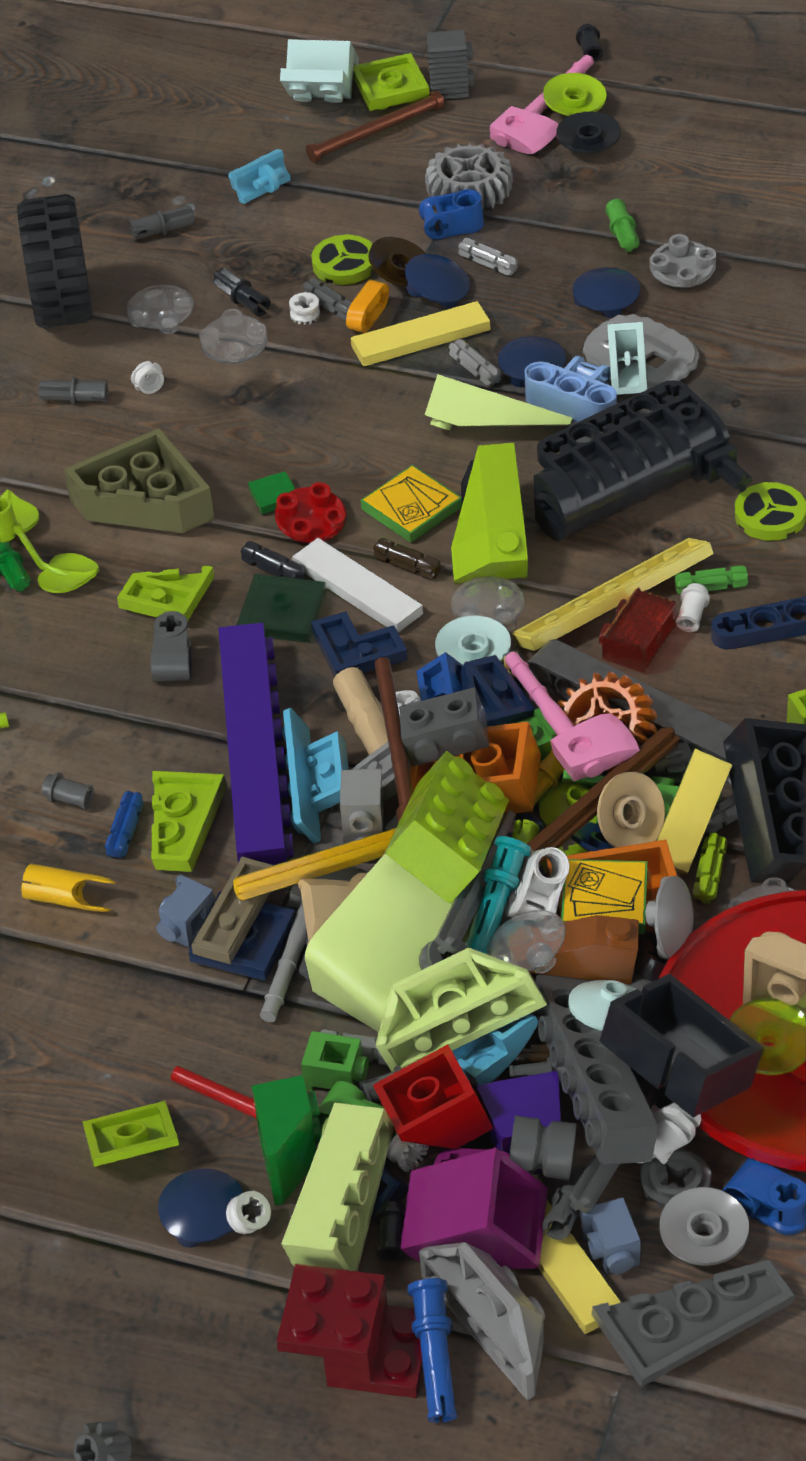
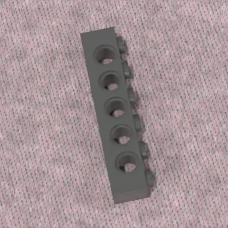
M536 975L535 983L545 998L547 1005L530 1014L536 1016L538 1020L540 1040L547 1044L550 1051L551 1064L553 1067H557L561 1075L563 1091L569 1093L573 1102L575 1118L581 1120L585 1128L588 1146L594 1148L600 1164L652 1162L658 1124L630 1066L599 1042L602 1031L586 1026L570 1012L568 1000L571 991L576 986L588 982V980Z

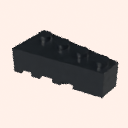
M744 718L723 741L727 763L732 764L729 775L750 880L752 883L787 885L806 867V724Z

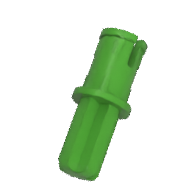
M613 199L606 204L607 209H605V212L611 222L610 231L612 235L617 237L620 247L624 248L625 252L630 253L634 248H638L640 244L635 231L636 222L628 214L623 200Z

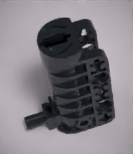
M668 380L539 441L537 444V461L544 470L533 474L535 520L548 537L559 542L684 480L692 478L698 483L706 479L711 484L722 478L734 490H738L741 493L746 490V485L752 482V477L737 464V447L729 442V433L718 414L686 384L676 380ZM641 409H649L650 411H652L648 414L635 413ZM582 437H589L592 439L589 442L580 443L576 441Z

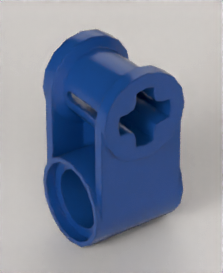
M465 189L456 193L431 196L424 199L419 205L420 217L425 221L424 231L429 238L434 240L465 233H475L484 226L482 199L480 193L475 190ZM433 205L436 206L437 213H434ZM435 222L438 223L439 230H436Z
M747 1158L723 1188L724 1192L739 1201L745 1209L747 1216L769 1226L780 1234L795 1235L806 1228V1184L800 1179L792 1177L769 1164Z

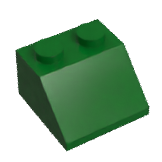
M303 1075L251 1085L259 1139L274 1206L284 1204L307 1175L316 1153L315 1143H319L322 1137L315 1090L306 1091Z

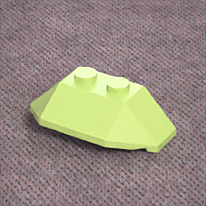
M467 948L392 984L376 1039V1048L393 1072L395 1066L399 1065L403 1069L447 1044L451 1050H455L546 1006L547 1003L527 969Z

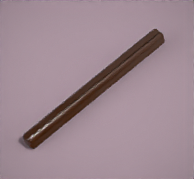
M667 727L661 728L639 747L640 751L632 758L620 763L528 842L527 845L531 847V852L562 846L597 815L599 797L608 781L624 772L645 774L679 744L680 739L675 734V730ZM543 856L539 861V865L547 858Z

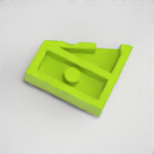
M201 566L202 573L180 575L179 569H169L158 573L150 571L132 573L117 597L118 606L120 609L158 617L164 612L176 611L182 613L188 622L214 579L213 567Z

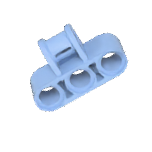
M575 356L565 368L541 361L531 363L525 369L526 402L572 417V422L574 423L617 404V394L614 387L609 385L611 378L610 367L606 365L598 367L587 363L581 356Z

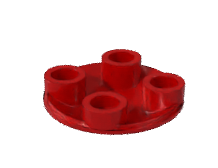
M317 482L310 487L298 488L288 493H282L277 497L275 508L276 524L286 536L293 540L311 543L319 538L322 541H326L336 536L346 523L347 512L344 503L331 492V488L325 483Z

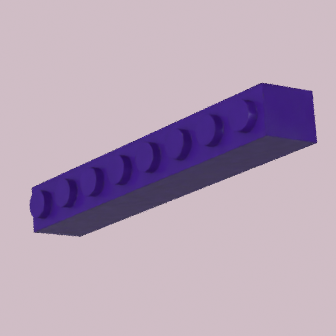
M263 623L218 627L237 859L239 862L241 857L271 865L287 862V858L294 857L292 833L284 834V828L291 827L289 804L281 805V799L288 798L286 775L279 776L278 770H285L286 767L283 746L276 747V742L283 741L281 719H273V714H280L278 691L270 690V687L278 686L275 664H268V660L275 659L273 637L265 638Z

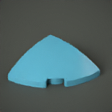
M528 1014L452 1050L467 1079L476 1087L480 1084L491 1083L513 1062L525 1047L538 1025V1020L536 1016Z

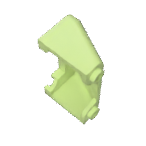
M384 854L310 940L305 952V962L312 991L379 1033L392 984L421 971L419 966L421 949L436 938L453 901L451 904L446 902L388 855ZM475 915L462 940L465 943L467 942L468 936L470 934Z

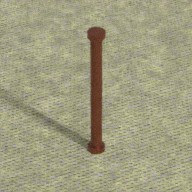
M438 90L430 92L427 98L317 145L315 143L308 144L306 146L307 156L312 163H316L326 154L431 109L444 108V99Z

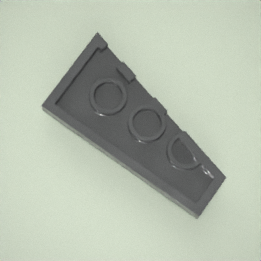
M765 1260L716 1273L712 1279L693 1284L691 1281H686L673 1285L671 1290L648 1295V1292L630 1296L629 1301L609 1306L608 1302L592 1306L591 1315L639 1386L643 1387L793 1303L795 1295L771 1261Z

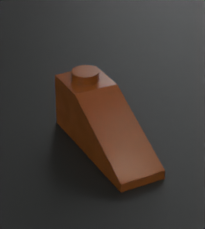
M594 915L509 934L506 962L525 968L529 973L593 981L615 980L631 985L638 951L639 920Z

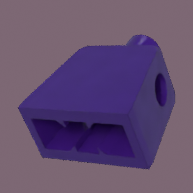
M557 1071L477 1085L478 1099L494 1128L488 1131L494 1147L500 1151L510 1154L515 1115L539 1118L542 1126L545 1127L552 1120L561 1121L559 1077ZM537 1169L533 1175L541 1174L543 1172L541 1169Z

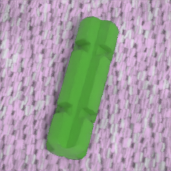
M743 565L730 566L728 571L725 570V567L695 571V575H691L690 571L678 573L675 575L674 582L676 592L681 595L684 588L693 583L703 585L709 592L728 589L727 585H732V588L745 587L748 585V573Z

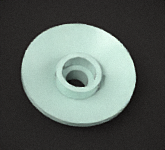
M476 615L464 616L452 620L442 627L437 634L435 648L438 657L446 652L462 665L466 661L496 655L502 663L503 654L510 652L511 638L507 629L492 618Z
M615 980L588 981L576 986L571 991L568 1006L572 1015L581 1023L602 1031L610 1002L636 990V988Z

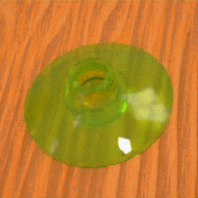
M757 999L744 1004L731 1016L730 1021L764 1047L756 1073L764 1075L784 1074L798 1068L805 1062L806 1015L796 1006L789 1005L779 999ZM773 1042L775 1046H766L762 1043Z

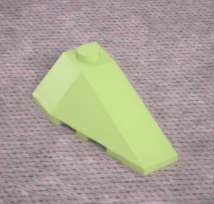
M438 374L425 412V416L432 418L430 425L449 431L452 425L459 427L569 426L573 420L572 417Z

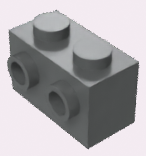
M475 687L399 707L401 739L413 766L436 761L446 750L453 756L489 747L486 713Z

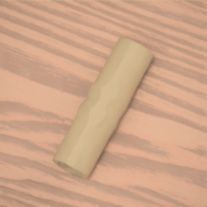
M355 667L346 668L335 676L333 686L347 712L348 720L354 726L355 733L363 742L368 754L371 755L388 742L382 705L373 694L362 671Z

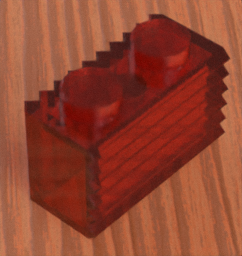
M636 588L628 600L622 599L619 602L613 622L611 624L605 623L600 631L599 644L602 645V659L645 673L649 663L655 658L659 648L662 647V644L665 643V640L671 634L672 629L675 628L676 602L673 599L668 600L667 597L655 596L653 592L648 593L646 590L641 591L640 588Z

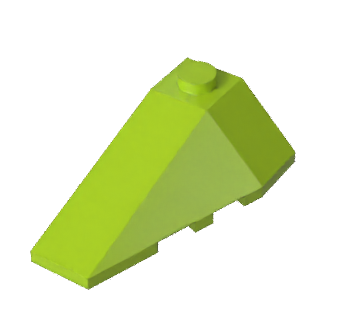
M514 443L479 445L477 448L451 546L454 584L528 578L525 526Z

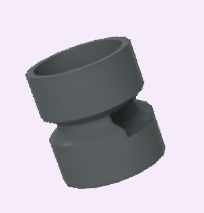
M515 1115L509 1158L531 1175L537 1169H541L546 1178L569 1181L576 1123L552 1120L545 1127L542 1126L539 1118Z

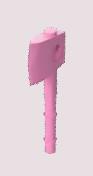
M585 55L578 62H575L573 67L566 73L585 74L594 64L593 58ZM542 93L525 109L509 107L490 125V139L494 140L499 146L508 147L525 154H534L557 135L559 124L541 115L548 108Z
M517 652L507 654L505 662L511 669L512 675L517 677L529 693L530 699L537 704L545 720L557 734L556 737L550 740L553 754L573 781L586 777H596L603 771L632 758L640 751L630 730L612 713L595 716L574 726L561 707L549 696L546 687L542 686L531 672L528 663L524 662Z

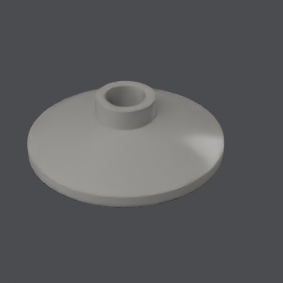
M698 1187L680 1192L669 1200L660 1216V1235L667 1249L679 1259L695 1265L709 1266L730 1260L742 1250L749 1234V1220L743 1206L730 1194L714 1188ZM700 1232H707V1233H709L710 1235H709V1236H701V1235H698V1233H700Z

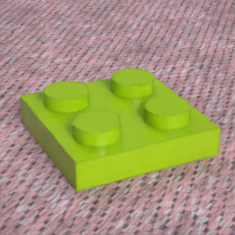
M411 53L353 66V79L369 111L383 110L390 106L404 103H414L429 97V86Z

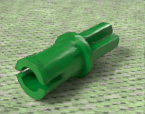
M9 541L0 542V574L4 575L10 588L15 589L16 592H23L24 588L30 586L31 583L30 577L22 565L23 558L19 552L14 551Z

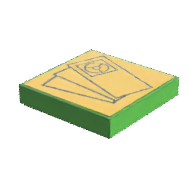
M414 465L409 466L360 500L363 511L410 543L462 508V497Z
M568 859L569 872L563 885L561 923L594 915L639 920L638 934H645L647 861Z

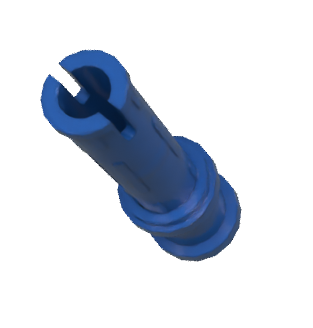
M439 1278L417 1280L410 1283L407 1288L408 1295L413 1297L415 1321L411 1323L412 1332L415 1334V1337L420 1338L428 1406L427 1417L428 1421L433 1423L439 1422V1416H442L443 1422H449L457 1418V1411H455L447 1335L451 1333L453 1328L452 1319L447 1317L444 1297V1294L448 1291V1284L446 1280Z

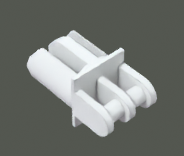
M675 1103L662 1109L653 1105L651 1111L658 1124V1132L652 1159L656 1157L664 1165L675 1150L690 1143L695 1136V1128L700 1126L701 1114L691 1117Z

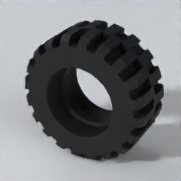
M69 194L21 201L17 205V215L27 282L36 325L41 328H51L88 322L93 318V310L75 198Z

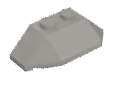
M466 1242L429 1246L420 1250L421 1276L423 1279L439 1278L447 1281L448 1291L444 1294L446 1306L528 1401L533 1398L536 1392L544 1345L543 1320L546 1318L539 1302L533 1296L526 1297L519 1289L514 1274L507 1266L503 1265L500 1267L490 1254Z

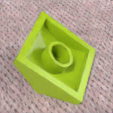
M165 1101L82 1122L94 1167L179 1145Z

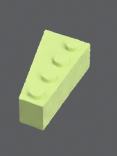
M334 1103L329 1118H326L324 1121L321 1140L281 1243L294 1267L295 1264L358 1271L394 1129L384 1108Z

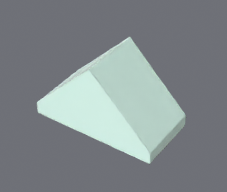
M643 322L609 324L608 340L612 387L616 390V394H634L647 390Z

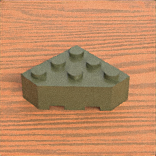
M159 428L64 469L70 501L86 521L185 533L214 520L210 487Z

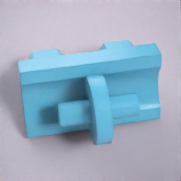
M279 149L255 159L230 172L228 175L232 189L237 192L239 202L244 204L267 192L273 193L277 191L280 185L291 180L290 174L284 165L283 151Z

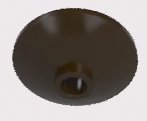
M384 237L372 244L368 258L371 267L381 278L393 285L406 288L408 284L405 276L407 263L413 257L426 253L419 246L406 239Z

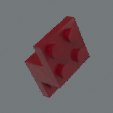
M295 1264L276 1341L278 1351L323 1357L327 1387L417 1398L423 1371L420 1338L415 1337V1334L412 1332L411 1323L415 1321L414 1308L388 1305L385 1275Z

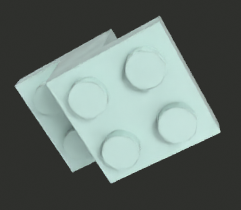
M288 39L286 68H281L280 82L288 95L293 97L295 101L310 102L312 98H324L326 102L340 103L343 102V98H352L353 66L358 65L359 57L350 41Z

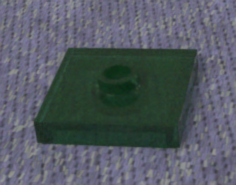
M254 574L236 625L263 623L265 638L273 637V639L310 643L313 634L311 621L318 619L327 591L326 582Z

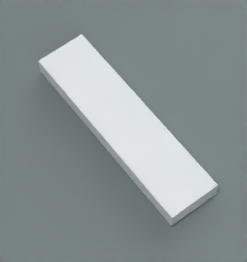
M319 538L292 556V560L305 566L306 575L384 626L394 625L398 633L423 615L422 604Z

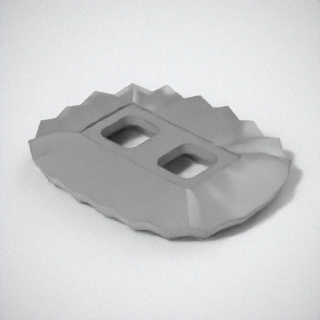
M635 314L627 316L617 315L600 324L586 338L582 351L587 363L598 367L601 365L610 367L608 325L643 322L646 359L652 355H657L666 360L658 368L646 364L647 389L668 380L680 381V379L686 378L690 371L697 369L698 359L700 358L696 346L687 337L679 334L674 329H669L662 323L653 321L649 317H639Z

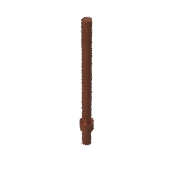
M383 657L375 661V669L399 807L396 811L399 823L413 794L406 749L401 739L400 715L391 664L388 658Z

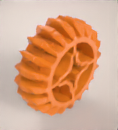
M608 672L605 679H603L599 673H594L592 683L590 684L585 679L579 678L581 688L577 691L567 688V694L570 696L568 702L564 700L558 701V705L574 726L595 716L612 713L630 730L638 747L648 740L646 738L648 735L657 733V728L650 723L657 719V713L650 708L653 705L652 699L649 695L644 694V688L639 683L632 684L633 681L628 676L623 675L618 679L615 673ZM608 699L627 701L630 710L613 709ZM614 766L606 771L610 773L617 766Z

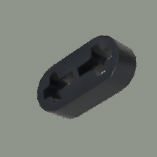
M645 930V934H638V951L634 969L641 976L653 982L659 979L669 959L659 958L656 934Z

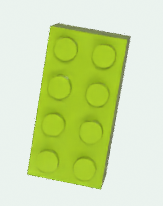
M446 750L417 783L385 854L451 904L480 872L509 799L504 796L503 791L496 784L486 782L473 772L472 767L467 761L460 757H454Z

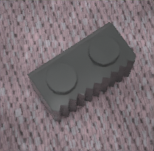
M462 29L459 31L428 32L430 92L438 90L444 100L469 98L468 87L474 86L473 67L467 68V61L473 60L472 41H466L465 31Z

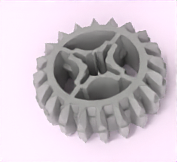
M471 143L468 146L457 144L456 148L453 149L445 147L444 153H435V159L429 160V166L426 168L425 184L429 197L471 189L480 193L482 209L487 208L489 210H493L494 204H503L504 198L509 197L513 183L509 159L504 157V152H496L495 147L485 148L483 143L478 146H472Z

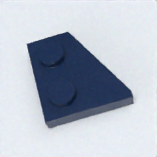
M496 655L464 662L460 672L462 690L476 688L486 713L487 727L513 724L533 716L535 707Z

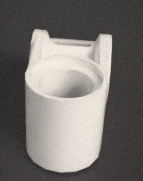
M549 847L532 851L528 857L524 858L518 875L520 880L518 888L514 892H510L506 903V916L511 918L516 915L535 922L537 928L551 924L558 907L560 893L569 872V861L564 852L558 848ZM543 856L549 859L552 864V873L548 878L540 873L538 867L539 861Z

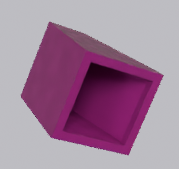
M497 1148L412 1170L401 1236V1250L420 1263L419 1251L425 1247L466 1242L490 1254L500 1267L503 1265L509 1269H533L540 1267L543 1240L542 1223L545 1219L548 1187Z

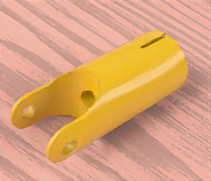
M29 864L24 872L23 881L31 883L22 882L21 891L22 897L28 900L94 912L111 911L110 908L90 905L84 901L82 889L85 883L90 880L116 884V882L103 876Z

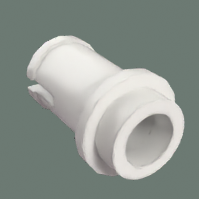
M697 583L689 584L682 590L680 595L682 604L679 615L676 618L677 627L685 632H695L699 629L703 610L710 602V596L706 587Z

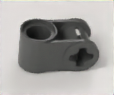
M176 611L164 612L155 619L153 648L151 649V674L153 682L192 679V646L188 637L187 619L182 613Z

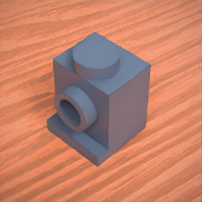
M180 874L175 879L177 889L172 895H168L163 899L158 909L160 921L156 925V930L165 940L175 941L190 948L215 899L213 889Z
M623 1198L594 1205L588 1213L581 1212L582 1238L584 1241H587L592 1258L594 1260L600 1258L606 1275L611 1273L622 1274L633 1267L640 1266V1238Z

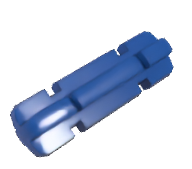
M126 791L122 795L121 806L117 809L110 829L112 834L108 835L105 843L106 854L111 858L117 857L121 859L127 854L129 848L127 843H130L139 820L138 815H140L144 806L143 795L139 792Z

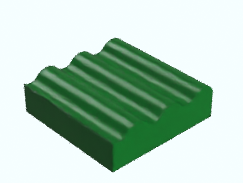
M286 471L248 482L249 491L261 515L275 511L277 497L280 494L295 490Z

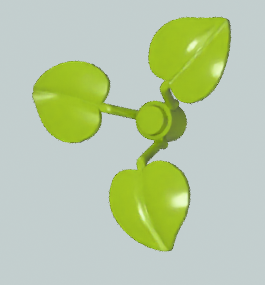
M9 489L0 496V542H8L16 534L19 536L39 569L43 570L38 576L39 586L43 590L51 593L69 592L86 584L100 572L96 562L75 553L58 554L50 560L49 564L43 562L25 535V532L32 529L39 521L40 515L37 508L17 497Z

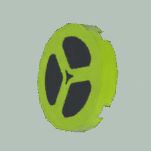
M350 234L336 235L321 241L315 246L311 254L313 272L319 279L326 282L325 278L333 280V284L350 285L367 279L371 275V270H373L368 258L369 250L372 246L371 241L361 236Z
M763 482L746 488L744 492H741L735 501V522L738 527L740 524L744 528V533L750 537L764 541L786 539L787 534L794 531L795 534L798 533L806 523V500L799 491L789 485L778 482Z

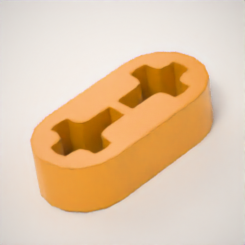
M369 280L348 309L346 317L348 329L361 333H367L387 305L389 298L388 284L375 280Z

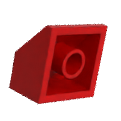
M448 1044L373 1084L401 1141L457 1149L494 1129Z

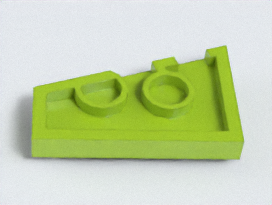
M152 771V781L154 784V795H152L154 824H152L151 859L155 870L192 872L228 786L224 774Z

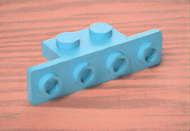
M290 707L283 711L284 726L282 727V734L287 747V754L284 756L290 777L287 789L292 799L293 807L290 819L295 830L299 834L304 833L315 844L321 841L319 812L340 803L341 770H349L346 741L337 731L311 743L308 725Z

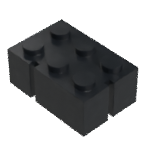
M670 973L644 985L642 992L636 989L611 1001L599 1040L600 1043L657 1089L665 1087L664 1095L691 1117H695L751 1088L764 1049L762 1045Z

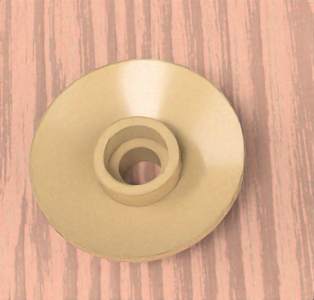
M624 772L613 777L605 785L597 806L598 824L604 838L614 848L656 841L664 824L665 806L659 788L648 776L638 772Z

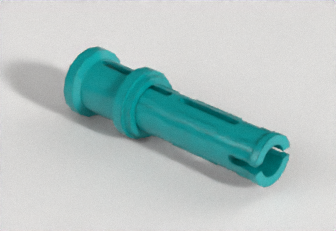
M506 836L496 837L494 844L497 849L491 867L485 869L483 874L484 882L487 885L466 942L467 948L487 955L490 953L510 892H514L518 888L520 882L518 875L524 857H528L532 850L524 842Z

